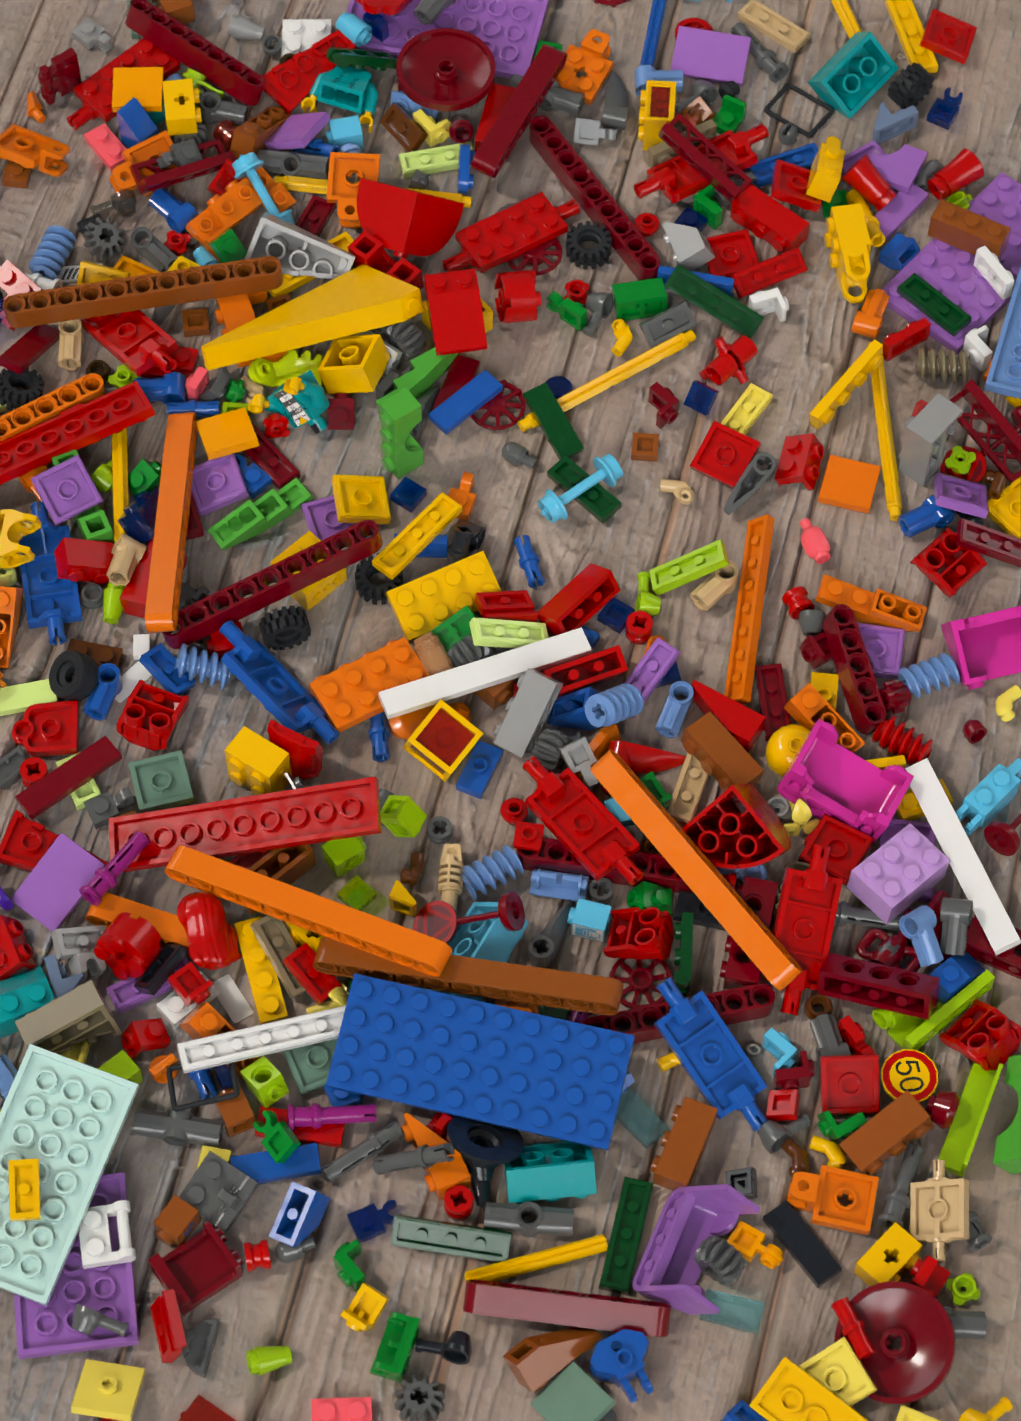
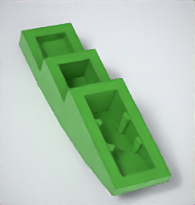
M434 347L410 360L411 371L393 380L394 391L376 400L378 414L380 415V402L404 388H407L415 399L424 393L445 372L458 353L436 356Z
M296 477L276 492L273 488L254 503L249 499L207 531L224 551L268 530L300 510L301 504L313 501V498Z

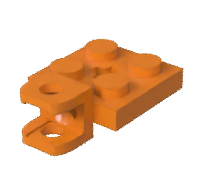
M592 29L582 41L581 48L570 44L565 52L567 53L566 63L556 79L561 88L585 94L584 103L589 105L593 104L614 68V62L608 60L611 53L609 46L610 37L608 34ZM594 38H600L602 41L599 42V41L593 40V39H594ZM578 71H584L586 76H581L580 78H577L576 73Z
M12 124L0 134L1 159L13 161L24 168L34 169L39 165L38 171L55 177H60L67 171L68 164L61 160L70 153L68 145L16 124Z
M166 130L122 151V156L126 162L115 167L109 178L117 195H126L138 189L129 168L131 165L159 157L162 153L170 151L169 147L174 143ZM171 165L166 168H162L161 170L167 171L176 168L177 166ZM146 168L139 170L142 179L154 175V172ZM155 191L144 194V196L148 197L152 195Z
M330 152L326 200L327 203H338L337 213L340 225L343 228H361L357 213V193L360 181H357L356 184H351L350 181H347V178L352 177V174L356 173L357 178L379 182L380 154Z
M821 1165L819 1175L808 1172H796L793 1174L789 1185L787 1201L795 1209L812 1212L810 1222L812 1224L868 1236L879 1177ZM847 1194L848 1200L852 1201L853 1204H848L847 1207L842 1206L837 1201V1198Z

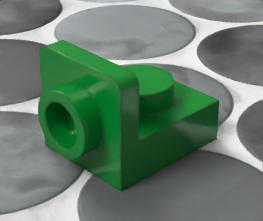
M724 95L722 107L713 119L717 125L716 133L721 135L729 130H732L734 133L737 132L745 120V102L738 98Z
M710 184L704 190L701 189L695 194L693 198V214L715 230L722 223L723 209L716 201H713L714 187Z

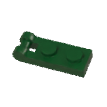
M331 47L326 52L327 60L341 69H345L350 65L357 69H365V66H370L378 71H386V68L396 69L397 65L395 57L382 51Z
M682 912L681 922H676L675 939H680V948H675L674 965H679V970L674 975V983L683 996L687 995L690 991L692 970L693 913Z

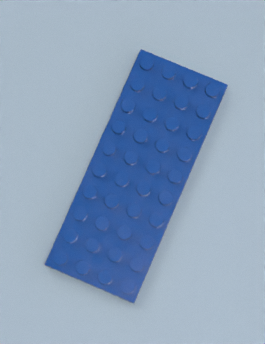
M354 973L326 1086L609 1151L635 1036Z

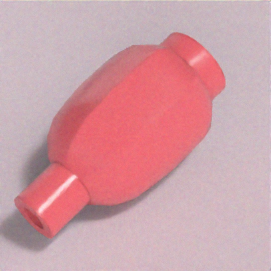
M809 518L801 520L800 525L803 529L801 543L810 559L815 560L817 564L827 562L831 558V547L827 537L819 527L812 525Z

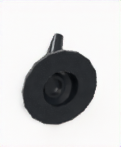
M454 1117L447 1126V1139L453 1148L465 1158L477 1206L486 1207V1202H489L490 1180L493 1179L495 1167H498L499 1164H508L519 1158L524 1149L523 1137L518 1130L462 1117Z

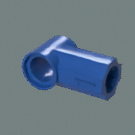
M166 188L157 189L149 200L150 206L166 219L168 226L171 230L176 231V233L181 234L186 230L185 226L198 216L197 211L190 203H182Z
M171 372L165 374L163 378H135L134 380L138 382L149 401H162L166 405L167 402H185L186 377L181 373Z
M932 495L920 507L900 515L898 522L904 535L911 538L932 527L940 529L947 526L954 520L955 513L951 509L936 506L934 495Z
M106 663L98 667L97 684L89 695L83 709L84 714L90 716L91 719L98 721L106 720L116 695L122 691L121 675L116 665ZM107 679H114L111 682H105Z

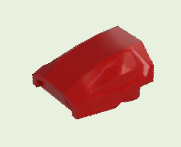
M947 528L912 559L910 564L916 565L928 579L936 584L945 595L951 598L988 563L978 552L956 545L957 533Z
M139 680L128 697L124 710L116 723V731L129 743L152 751L166 749L174 728L188 706L189 696L184 695L182 697L145 684V681Z
M271 719L267 727L269 741L289 753L292 776L295 778L299 776L302 780L318 777L323 768L322 756L324 754L320 743Z
M639 907L612 910L611 916L613 919L607 947H604L603 950L606 957L636 960H665L670 957L673 942L672 918L668 911H659L656 907H649L644 910L639 909Z
M975 999L972 1002L973 1005L945 1033L942 1032L939 1035V1039L947 1047L958 1051L968 1059L979 1064L984 1071L997 1070L999 1063L1004 1064L1008 1057L1013 1056L1017 1052L1021 1042V1027L1007 1018L997 1008Z

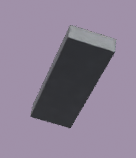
M787 1200L763 1216L765 1224L817 1288L841 1272L842 1268Z

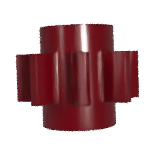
M890 680L883 682L884 688L879 689L886 713L898 714L905 712L904 706L909 705L911 701L909 688L902 681Z

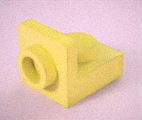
M422 109L413 113V119L428 134L424 141L430 147L443 143L450 137V121L447 118L436 124L435 120L430 115L427 116Z

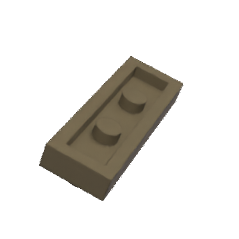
M712 119L695 126L708 140L716 137L717 125ZM686 131L680 133L682 136L687 137ZM663 141L648 148L647 164L652 168L678 154ZM690 142L694 147L702 144L701 142Z
M267 915L253 922L250 927L290 998L293 999L307 992L282 962L287 956L298 949L282 920Z

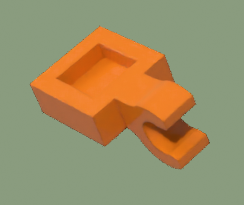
M465 471L462 475L459 489L451 487L448 496L462 506V512L456 518L468 521L476 502V494L471 493L475 484L473 480L475 475Z

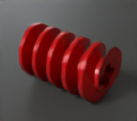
M895 715L889 720H883L872 736L871 741L873 743L880 741L879 746L882 749L889 746L888 752L891 755L898 752V756H905L908 766H912L926 758L928 759L932 752L933 740L930 739L924 744L923 733L916 738L913 737L914 727L907 732L904 731L905 721L896 726L897 716Z

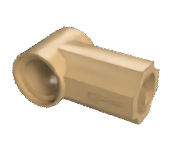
M80 319L59 322L58 365L66 370H76V368L81 367L84 335Z
M124 533L120 535L112 548L111 554L114 556L106 574L110 583L115 586H126L130 582L135 566L140 562L145 553L146 545Z
M728 560V566L714 571L690 593V598L700 610L708 611L725 594H730L736 589L738 567L734 562Z

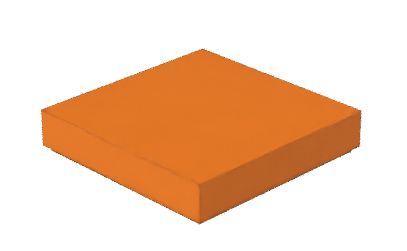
M830 455L818 502L869 514L881 466Z

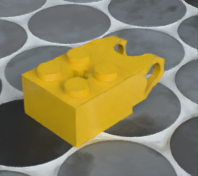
M859 203L831 207L830 217L826 218L828 233H824L825 247L830 248L831 252L829 253V264L831 268H835L839 288L844 299L850 304L862 303L867 296L866 281L870 275L869 255L871 249V241L862 205ZM859 286L862 294L857 297L851 296L848 293V288Z
M13 509L0 510V569L15 568L34 560L35 554L32 553L30 547L18 543L24 536L32 534L41 528L42 522L37 516Z

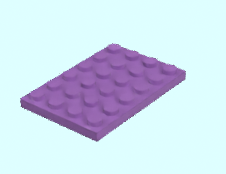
M125 1173L102 1175L89 1207L127 1200ZM113 1216L108 1217L112 1252L120 1250L117 1217ZM79 1231L47 1306L14 1294L19 1360L139 1345L133 1261L84 1269ZM76 1304L96 1310L120 1322L129 1323L124 1337L100 1326L90 1336L72 1329L73 1311Z

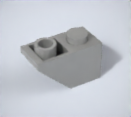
M670 222L662 224L666 232L663 235L664 240L670 248L673 247L675 253L672 254V257L676 264L683 266L689 271H694L715 258L707 238L697 228Z

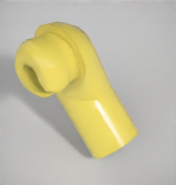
M1013 685L996 699V714L1001 717L1003 722H1008L1015 717V712L1012 710L1013 702L1021 697V689L1017 685Z

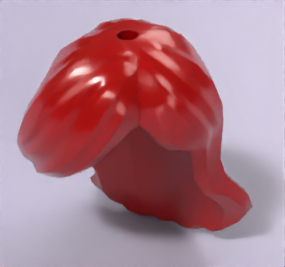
M194 892L183 897L177 906V917L185 929L189 955L194 963L204 969L217 970L228 967L233 962H236V960L241 959L242 954L238 952L237 932L227 923L221 901L213 894L207 892Z

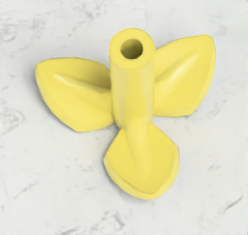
M799 798L796 804L788 801L792 811V820L794 821L792 824H784L789 837L798 836L801 829L806 834H810L819 824L820 819L809 821L812 813L802 799Z
M341 983L342 987H336L328 993V996L333 1000L323 1002L319 1006L317 1004L306 1008L307 1014L346 1006L349 996L348 988Z

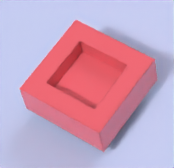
M199 366L195 373L190 374L187 378L185 387L187 388L188 400L196 399V401H200L201 398L199 396L209 383L207 369Z

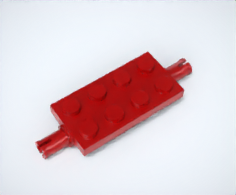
M145 38L141 39L73 88L74 95L82 102V108L67 117L68 124L76 131L91 119L95 120L100 117L107 123L117 115V112L112 110L114 68L163 67V81H165L180 70V63Z
M760 123L758 126L745 132L741 130L734 133L732 130H729L709 141L737 167L745 170L758 163L757 155L751 150V145L767 139L769 132L766 126ZM703 144L696 146L702 154H705V146ZM677 155L646 170L647 179L634 184L633 189L640 199L658 190L674 204L697 193L701 189H705L710 183ZM709 159L720 171H723V162L721 160Z
M540 192L455 232V239L460 244L462 250L461 253L443 260V268L445 271L450 272L458 271L468 266L469 268L476 267L480 273H483L567 233L568 226L564 220L580 214V207L578 203H575V199H572L555 208L543 192Z
M140 310L80 319L82 328L137 377L154 365L162 369L165 374L171 373L167 366L172 371L176 369L177 361L169 355L179 349L177 342Z
M536 756L530 758L532 763L527 760L522 768L537 783V789L525 799V804L590 875L598 881L613 869H617L631 886L636 884L634 879L637 881L641 880L644 872L629 858L640 850V844L569 767L560 774H555L554 772H549Z
M817 844L812 846L813 850L809 869L801 871L786 868L773 931L775 938L802 969V972L786 986L780 1012L792 1015L799 1014L802 990L805 991L806 988L819 990V973L828 957L843 879L830 877L826 873L831 847H823V845Z

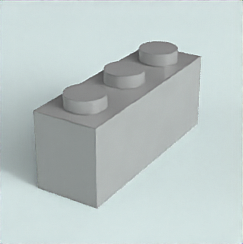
M528 669L527 672H523L517 683L519 689L516 696L511 697L507 703L505 711L508 713L504 722L501 721L495 729L494 736L496 739L494 744L522 758H529L563 683L534 669Z

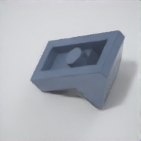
M881 102L872 141L874 140L879 145L916 128L918 110L912 105L906 109H900L892 115L884 103Z
M55 954L44 957L55 998H59L77 986L86 983L84 973L67 977L64 963L58 964Z

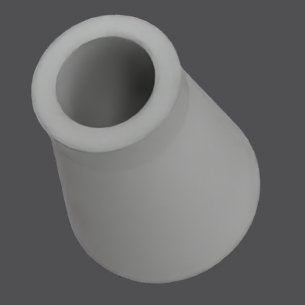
M240 14L239 16L232 15L228 28V34L233 35V38L262 41L265 27Z

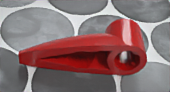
M613 740L610 741L609 749L617 753L634 773H650L651 771L657 773L683 765L686 758L684 755L625 741Z

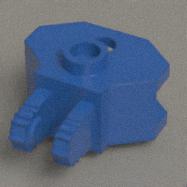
M623 1329L597 1343L590 1360V1371L596 1380L612 1382L616 1384L617 1388L621 1387L630 1403L637 1401V1394L629 1383L635 1378L639 1380L642 1389L648 1395L654 1392L653 1386L644 1371L645 1365L643 1362L648 1353L649 1342L643 1332Z

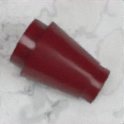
M460 114L454 115L451 118L449 129L451 139L457 143L469 141L474 133L472 124Z

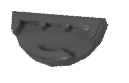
M20 745L0 759V789L8 788L21 779L20 766L26 760V756Z
M205 1319L204 1322L197 1324L194 1328H190L185 1336L187 1346L183 1348V1356L186 1364L194 1374L206 1378L221 1323L220 1319Z

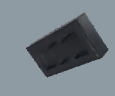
M679 891L673 920L681 922L682 912L693 913L694 925L726 931L695 894Z
M167 943L144 974L136 981L134 987L140 993L154 996L162 985L167 982L168 977L175 973L174 970L189 952L183 946Z

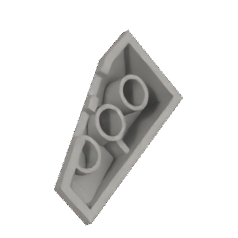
M267 212L262 215L245 259L274 256L280 260L283 274L314 276L325 279H334L350 271L356 258L355 255Z

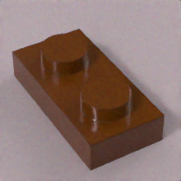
M392 103L380 120L385 129L407 152L417 151L428 136L398 103Z
M70 639L67 650H74L91 656L95 660L97 667L102 664L112 663L119 668L124 654L123 648Z

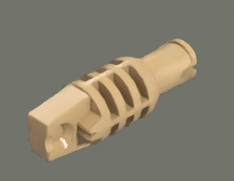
M444 844L439 865L438 892L441 895V901L452 905L457 912L458 896L461 895L463 889V849L461 844Z

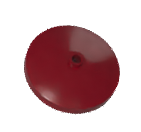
M453 28L432 29L416 35L403 46L397 59V80L405 95L422 107L436 111L462 110L477 104L490 92L495 80V59L489 47L480 38L469 32Z
M891 1281L872 1285L859 1292L850 1300V1304L858 1319L863 1320L865 1324L863 1329L876 1350L874 1354L860 1360L877 1388L875 1392L867 1396L868 1398L885 1404H908L925 1398L943 1383L954 1362L956 1336L949 1314L933 1295L913 1284ZM839 1320L836 1325L834 1343L844 1337L842 1333L843 1327ZM895 1339L902 1340V1348L899 1350L893 1348V1341Z

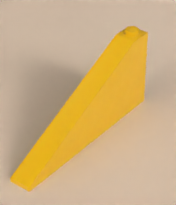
M362 264L202 345L201 349L205 367L207 370H213L404 322L424 311L420 288Z

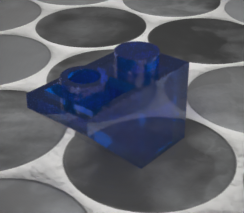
M157 489L149 493L144 490L132 498L134 502L123 509L125 513L118 520L125 533L140 543L154 538L159 495Z

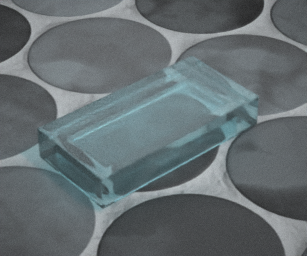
M627 1088L621 1096L616 1119L647 1150L664 1135L668 1127L630 1088Z
M707 1289L705 1298L720 1309L718 1314H701L700 1320L756 1334L759 1333L765 1306L764 1302Z

